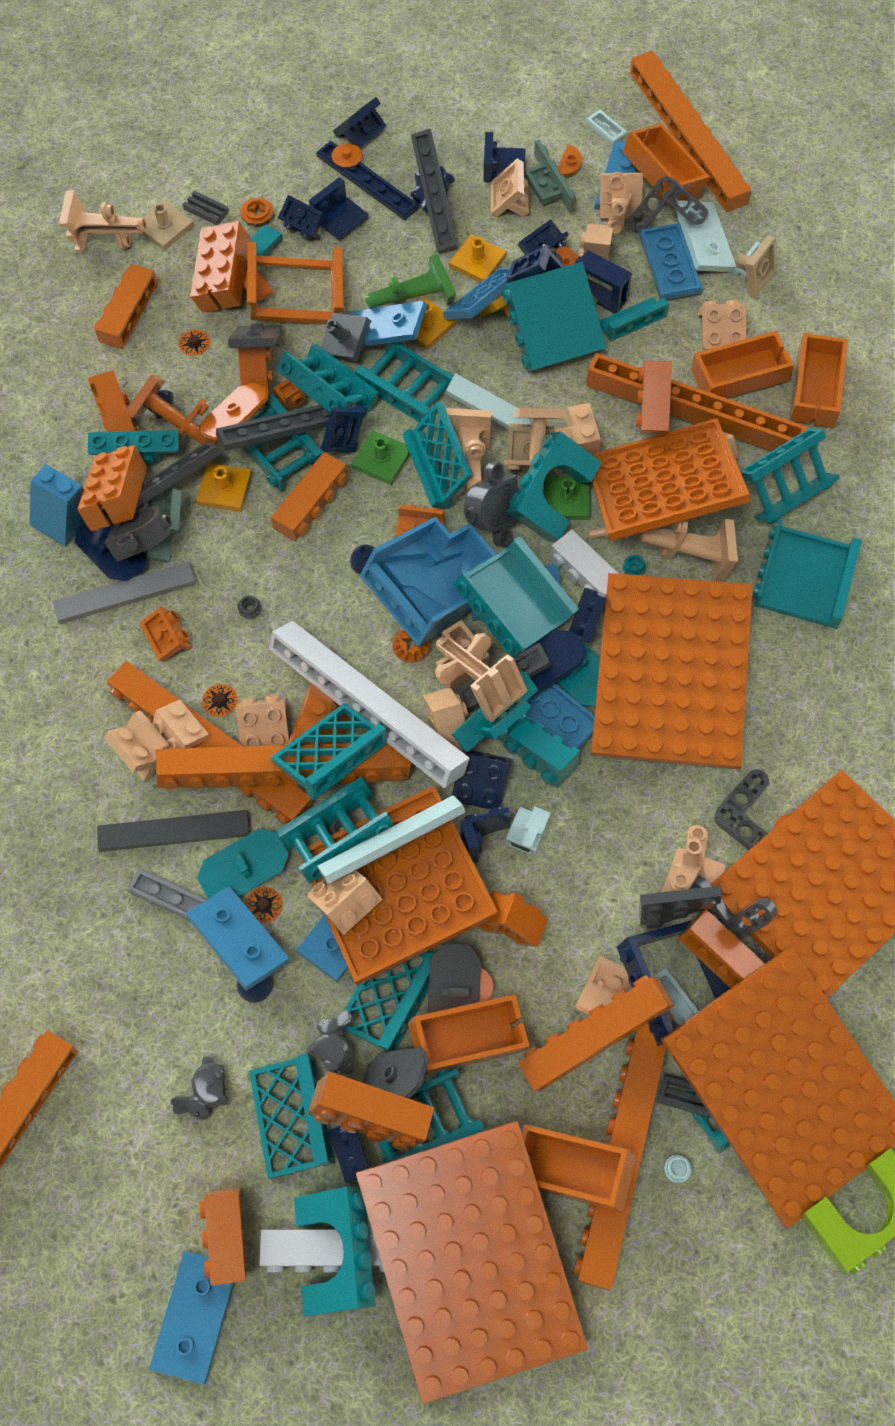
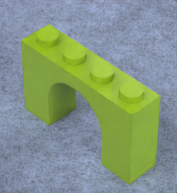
M891 1148L866 1165L865 1169L883 1193L887 1203L886 1221L876 1233L864 1234L852 1229L843 1220L827 1197L822 1198L817 1204L801 1214L803 1216L801 1219L841 1274L851 1272L852 1275L856 1274L866 1266L864 1262L866 1258L870 1255L874 1258L878 1257L888 1249L885 1244L892 1238L895 1240V1153Z

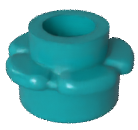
M630 555L624 560L623 571L626 574L640 575V573H644L646 565L641 556Z

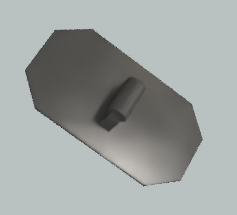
M443 944L430 958L428 1013L479 1002L481 959L470 945Z
M424 1048L380 1052L368 1065L363 1083L410 1099L421 1087L429 1062Z

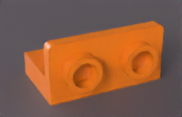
M411 504L399 505L395 538L435 516L444 525L445 511L434 507L422 508Z
M163 607L157 608L139 624L157 659L165 662L181 648L189 651L192 646L189 642L190 637L188 633L182 629L179 623L180 618L177 613Z

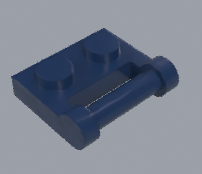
M356 405L355 407H332L321 449L324 452L357 451V439L363 418L367 416L368 409L361 405Z

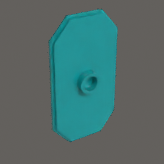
M581 640L587 648L583 665L557 681V683L581 705L596 707L600 658Z
M257 829L204 859L197 879L208 899L228 886L240 897L283 872L289 853L277 832Z

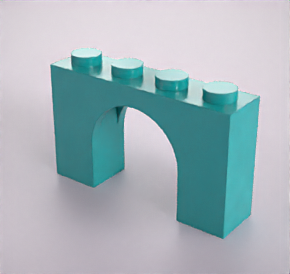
M561 431L549 433L545 436L540 452L533 457L531 461L532 466L529 472L522 477L520 481L521 486L518 492L511 497L509 501L510 506L507 510L510 515L549 542L558 541L570 521L550 507L545 500L543 483L547 473L556 467L579 483L592 482L602 463Z
M343 1187L294 1197L296 1227L330 1224L339 1233L344 1252L342 1265L335 1277L324 1283L301 1286L304 1317L376 1307L369 1227L360 1187Z

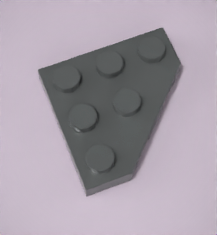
M721 886L640 895V926L646 925L647 928H658L662 926V923L686 918L689 914L716 907L717 904L721 903L722 899Z

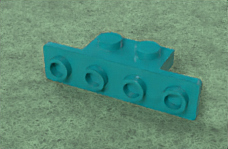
M178 430L89 432L87 452L89 455L107 454L116 451L122 446L129 447L135 445L146 465H152L154 462L161 461V453L179 452Z
M521 672L520 675L527 692L492 723L485 718L480 708L452 732L453 737L465 752L470 751L484 737L491 739L503 737L512 724L518 723L525 718L526 712L531 709L527 700L538 691L526 672Z

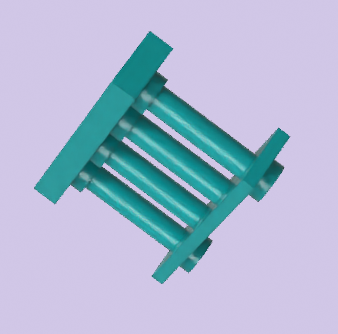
M400 342L385 343L384 355L371 369H366L359 365L354 372L380 392L378 396L380 399L420 422L430 411L429 407L447 389L454 375L442 370L404 347ZM393 357L403 362L388 380L377 376ZM410 368L421 373L405 391H401L394 386ZM428 378L436 382L438 385L423 402H419L412 397Z
M318 344L311 345L307 357L299 360L287 351H283L276 371L329 412H331L332 407H348L353 404L364 406L370 412L373 410L380 393Z
M270 393L268 400L265 402V411L250 420L288 411ZM306 432L291 435L288 442L265 457L259 452L258 448L269 441L243 447L267 475L266 479L273 488L277 487L281 493L285 491L283 482L285 477L307 463L314 464L323 454V451ZM294 448H300L303 451L301 457L278 472L271 466L272 462Z
M809 428L740 470L744 481L755 484L764 511L754 516L757 521L767 524L778 521L780 516L821 490L829 489L834 482L840 479L838 474L825 471L817 448L819 442L826 439L824 430ZM806 450L809 451L817 477L810 482L806 479L799 458L801 453ZM788 461L792 464L800 487L791 494L781 469ZM771 472L774 475L782 498L773 505L763 481L764 476Z
M362 776L276 830L287 849L290 851L296 847L305 863L298 868L309 884L322 877L318 865L394 826L386 811L378 816L368 800L374 796ZM360 806L369 822L356 829L347 814ZM336 819L339 820L348 836L337 843L334 842L326 830V827L331 825ZM317 833L327 849L313 857L304 841Z
M458 1069L438 1072L436 1074L437 1078L422 1084L410 1097L411 1100L419 1097L421 1103L434 1107L430 1122L435 1134L433 1136L434 1140L425 1145L422 1142L412 1149H408L409 1152L401 1156L394 1152L389 1141L382 1140V1142L378 1143L385 1157L383 1159L384 1163L484 1131L480 1119L474 1121L473 1118H469L453 1081L459 1078ZM441 1086H444L460 1122L458 1124L459 1129L449 1133L448 1129H444L428 1093Z

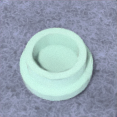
M673 1155L666 1160L664 1173L671 1182L680 1184L689 1179L692 1167L686 1157Z

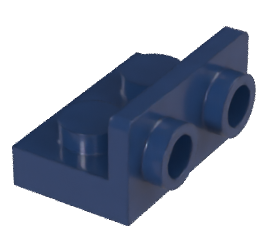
M288 195L278 219L283 221V226L294 232L295 228L301 230V236L312 240V237L319 240L321 236L317 232L326 214Z
M587 587L584 588L578 604L580 610L574 615L569 631H574L576 635L582 636V641L591 642L607 595Z
M341 1126L329 1130V1135L346 1183L357 1180L356 1172L370 1167L358 1132H345L340 1129Z

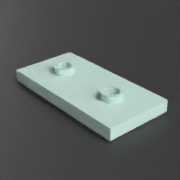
M677 200V204L680 207H685L688 203L685 200ZM693 202L691 207L686 210V213L691 210L695 213V220L702 219L701 213L703 211L694 210L692 207L695 203ZM701 202L708 209L709 215L708 219L699 225L692 224L675 209L696 271L734 272L736 264L714 203Z

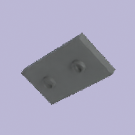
M254 323L251 326H238L228 339V347H273L281 334V325Z

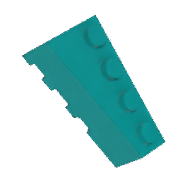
M526 714L523 720L512 724L508 728V732L499 740L504 743V748L510 754L514 755L516 753L522 758V763L528 769H535L540 773L541 779L550 786L553 784L556 788H559L577 769L580 750L574 745L571 749L565 746V741L557 734L552 737L548 734L543 724L538 721L530 722V718Z

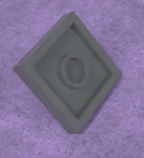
M332 313L331 319L326 323L328 326H325L326 333L321 347L337 359L358 361L371 320L364 316Z

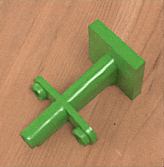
M438 253L429 257V270L426 274L401 283L398 282L396 277H392L388 281L389 287L369 293L364 298L371 309L380 305L441 292L445 303L448 304L454 301L456 292Z

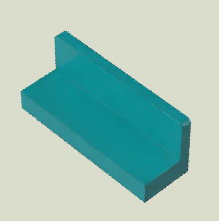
M651 297L600 320L601 329L610 342L665 318L669 303L665 298L656 301L654 297Z

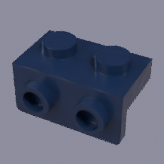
M550 219L519 241L518 246L525 255L541 248L543 244L557 249L567 244L565 240L569 233L566 231L562 234Z

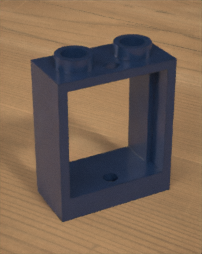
M587 250L582 257L579 256L575 263L583 262L586 276L590 275L613 287L610 290L587 278L591 294L597 299L596 304L614 314L618 313L628 301L632 273Z

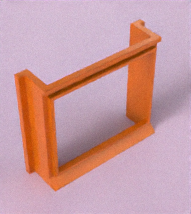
M248 242L247 305H251V320L326 324L331 319L332 313H338L339 310L343 311L342 248L333 247L332 260L256 256V242ZM257 265L331 270L332 312L256 307Z

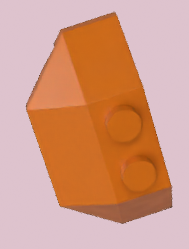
M311 682L308 685L287 745L340 707L339 704ZM344 713L337 718V722L349 721L350 717ZM334 728L322 729L319 735H333ZM337 728V735H344L346 728ZM305 742L302 745L315 744V742ZM319 742V744H333V742Z

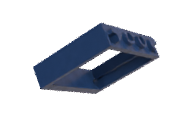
M691 920L627 937L616 947L620 955L619 959L626 969L632 988L635 987L633 983L646 975L649 978L651 977L639 946L678 936L684 931ZM697 957L715 999L731 989ZM664 1012L648 1023L650 1033L653 1034L657 1046L664 1045L661 1037L663 1038L675 1029L667 1012Z

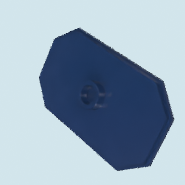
M87 524L77 528L74 543L109 579L127 581L145 570L147 558L144 552L120 561L115 560L105 544L112 525L90 531Z
M555 630L534 644L540 643L552 666L530 678L538 689L530 698L583 665L587 648L574 631Z

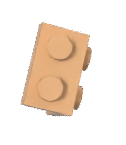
M739 300L725 301V304H717V301H706L704 305L698 308V317H702V347L709 350L746 339V303H739Z
M269 695L265 697V700L256 701L255 697L241 699V703H238L235 707L241 746L287 745L289 733L286 717V698H280V695Z
M181 700L159 708L155 712L152 724L170 744L168 749L191 748L208 739V732Z
M356 870L330 884L323 879L314 885L308 893V898L327 915L343 935L383 900L368 880Z
M599 955L577 1001L576 1008L590 1015L589 1011L598 1005L603 1004L605 1007L613 1002L611 997L622 990H625L627 993L633 989L629 983L625 967Z

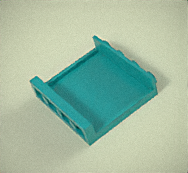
M583 262L513 281L504 286L502 291L503 299L509 305V320L511 325L515 326L517 332L515 334V341L517 346L521 347L523 353L521 356L522 365L524 368H527L528 373L580 356L600 352L607 348Z
M779 518L777 526L772 525L768 538L772 539L771 545L767 544L763 558H766L767 561L766 565L761 564L758 577L762 579L761 583H756L752 594V597L756 598L754 606L837 629L843 618L862 540L853 537L850 544L783 527L781 526L783 518Z
M520 536L513 540L508 548L468 573L463 571L453 583L457 592L466 600L473 612L479 616L489 632L495 636L503 649L512 658L562 626L580 610Z

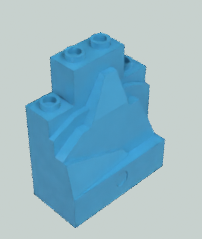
M435 516L373 549L360 577L419 647L460 621L466 612L472 610L466 600L457 592L453 583L463 571L468 573L495 556L496 553L470 523L450 534Z

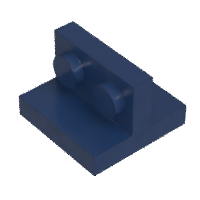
M373 98L335 128L333 132L336 137L344 134L350 144L361 148L387 125L375 109L381 104L378 98Z

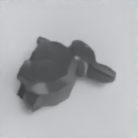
M347 1009L341 1012L336 1019L329 1018L318 1023L317 1030L321 1034L308 1048L311 1053L317 1055L330 1072L338 1075L342 1073L351 1074L354 1071L352 1045L342 1036L343 1029L348 1027L354 1020L353 1015Z
M209 1056L203 1057L202 1065L195 1071L191 1080L193 1095L191 1097L176 1096L172 1098L171 1104L173 1105L174 1114L189 1112L193 1117L205 1120L209 1117V1109L228 1105L229 1098L226 1096L223 1065L214 1063V1060Z

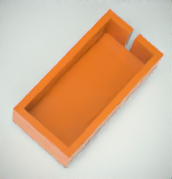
M662 123L629 133L623 153L637 170L643 173L644 178L652 187H654L658 180L668 176L674 178L695 198L702 197L710 176ZM670 181L662 183L664 189L658 193L660 196L667 190L671 191L669 187ZM681 194L677 200L688 201L686 195Z
M240 221L201 229L190 294L191 299L201 312L219 310V304L223 309L241 305L247 265L248 242H250L251 238Z
M773 331L694 353L691 371L701 390L724 398H731L789 381L794 364L787 350H783L784 344L778 332Z
M803 333L798 348L790 421L810 424L812 420L814 425L835 427L841 411L848 339Z
M135 445L129 447L122 446L116 451L107 454L100 453L94 457L77 508L90 531L110 526V521L102 510V506L113 524L133 519L147 470V465Z
M516 994L414 1016L408 1022L413 1047L424 1048L429 1059L425 1075L522 1053L530 1047L524 1023H520L511 1029V1025L522 1018Z
M328 1072L317 1082L308 1114L315 1116L314 1120L319 1123L329 1125L330 1122L341 1125L340 1129L345 1132L356 1133L359 1131L367 1134L366 1138L376 1142L386 1140L393 1143L392 1147L408 1151V1149H412L426 1141L434 1107Z
M524 1124L522 1137L528 1156H531L530 1163L539 1191L620 1213L624 1212L637 1159L628 1149Z

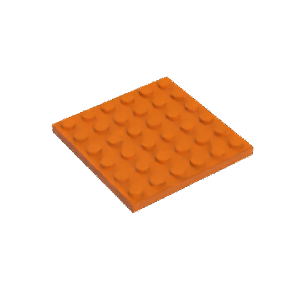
M717 418L670 431L668 434H660L592 454L602 462L592 483L610 541L623 539L630 535L644 533L655 528L669 526L673 523L691 520L698 516L716 513L723 509L751 502L750 493Z
M432 786L377 814L379 816L386 811L395 826L442 800L435 786ZM366 818L359 821L354 826L358 829L368 823L369 819ZM452 820L356 870L368 880L383 900L346 934L343 935L325 914L356 985L366 982L499 915ZM345 829L331 835L335 843L348 836ZM321 840L308 846L313 857L327 849ZM299 854V856H300V858H301V861H302V863L304 864L305 862H304V860L302 859L301 855ZM322 876L312 882V886L314 887V885L321 882L324 877Z

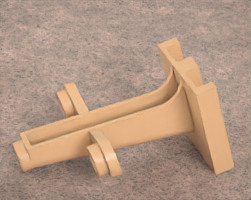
M614 172L600 174L599 218H609L606 227L613 228L612 235H617L622 231L625 218H630L642 202L643 173Z
M68 190L65 193L59 225L60 227L67 226L66 237L69 241L76 242L75 252H84L88 233L115 234L119 247L126 250L131 246L129 234H142V231L147 230L145 218L117 216L114 206L106 202L101 204V214L86 212L74 190Z
M446 408L473 473V476L467 482V491L469 492L473 485L484 480L480 461L486 449H490L491 411ZM445 430V443H446L447 432H446V430Z
M513 409V418L530 420L529 460H504L506 469H520V465H528L529 472L533 457L542 448L541 444L546 435V420L566 419V409ZM554 467V468L551 469V470H561V469Z
M725 519L712 537L687 533L688 520L674 523V530L655 528L639 534L640 542L660 546V556H664L665 559L670 560L677 552H682L711 560L713 581L724 582L738 562L734 520Z
M485 633L476 634L472 638L467 650L448 636L439 638L436 642V648L447 656L451 662L441 664L436 668V679L441 684H448L466 672L475 680L470 685L485 718L491 723L527 692L514 658L507 654L492 668H489L479 660L491 645V638Z
M694 825L688 829L685 849L677 848L662 892L690 889L697 876L704 877L711 884L724 873L725 864L705 857L708 833L704 827Z

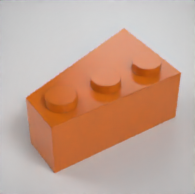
M644 360L643 367H639L638 381H642V390H638L637 404H641V413H637L636 427H640V433L668 434L672 361Z
M114 370L87 378L106 432L140 431L138 425L133 426L132 422L136 421V419L125 413L127 410L126 405L130 404L126 391L121 392Z
M242 1188L209 1191L204 1195V1201H200L201 1219L206 1218L207 1229L202 1231L203 1249L208 1248L209 1260H204L205 1278H210L211 1286L243 1282L247 1278L245 1240L243 1235L244 1220L240 1198L242 1196Z

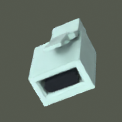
M520 807L506 837L505 845L535 856L549 824L551 813L534 807L533 811Z

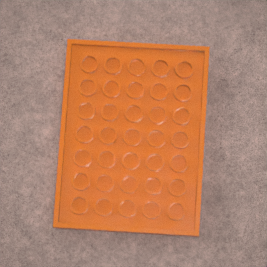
M608 573L591 756L741 769L753 584Z
M841 769L710 885L721 886L722 900L732 914L760 898L772 900L778 910L777 916L768 925L750 934V936L771 958H774L786 948L793 947L825 997L828 998L895 934V819ZM759 910V911L757 912V914H758V916H760L761 914L765 913L766 911H765V910H761V911ZM741 916L745 925L752 926L748 918Z
M793 947L786 948L661 1038L781 1224L787 1229L803 1218L802 1213L809 1210L822 1198H829L864 1171L866 1165L874 1161L886 1150L895 1147L894 1099Z
M518 1121L356 1172L422 1404L589 1350Z

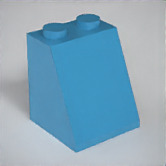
M45 464L31 479L30 526L66 547L75 537L76 529L86 524L77 510L84 490L82 485Z

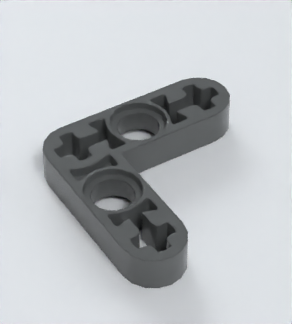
M666 176L658 180L629 219V224L635 231L646 229L667 202L694 225L704 223L708 219L709 213L708 209L674 178ZM670 181L669 187L671 191L667 190L661 196L655 194L656 190L660 193L664 189L663 182L667 183ZM681 194L686 195L688 198V203L685 207H680L677 204V198ZM650 198L658 200L659 204L656 210L649 209L648 201ZM693 202L695 203L692 207L694 210L703 211L701 213L702 219L695 220V213L691 210L686 213V210L691 207ZM645 212L651 214V217L646 215L643 218L642 222L644 225L636 226V217H641Z
M759 769L750 771L721 803L714 814L715 823L747 850L755 846L751 843L757 835L760 836L759 842L768 834L744 815L765 791L769 783L768 775ZM759 777L761 779L760 784H757L752 791L748 789L753 779ZM739 793L746 795L748 803L744 805L737 803L735 795ZM729 812L731 814L730 819L722 820V813L726 814ZM737 819H739L740 822L737 824L736 828L733 829V824L736 823ZM744 826L752 830L753 836L744 838L740 835L739 829Z
M697 876L690 889L712 886L704 877ZM760 898L732 914L721 899V903L715 907L718 915H713L728 930L734 926L736 930L732 933L741 940L768 925L777 916L778 910L772 900ZM759 910H760V911H761V910H765V911H766L765 913L761 914L760 916H758V914H757V912H758ZM741 916L748 918L752 926L745 925Z

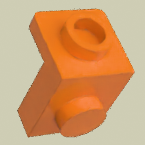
M288 379L273 388L274 394L288 411L300 406L307 400L306 393Z

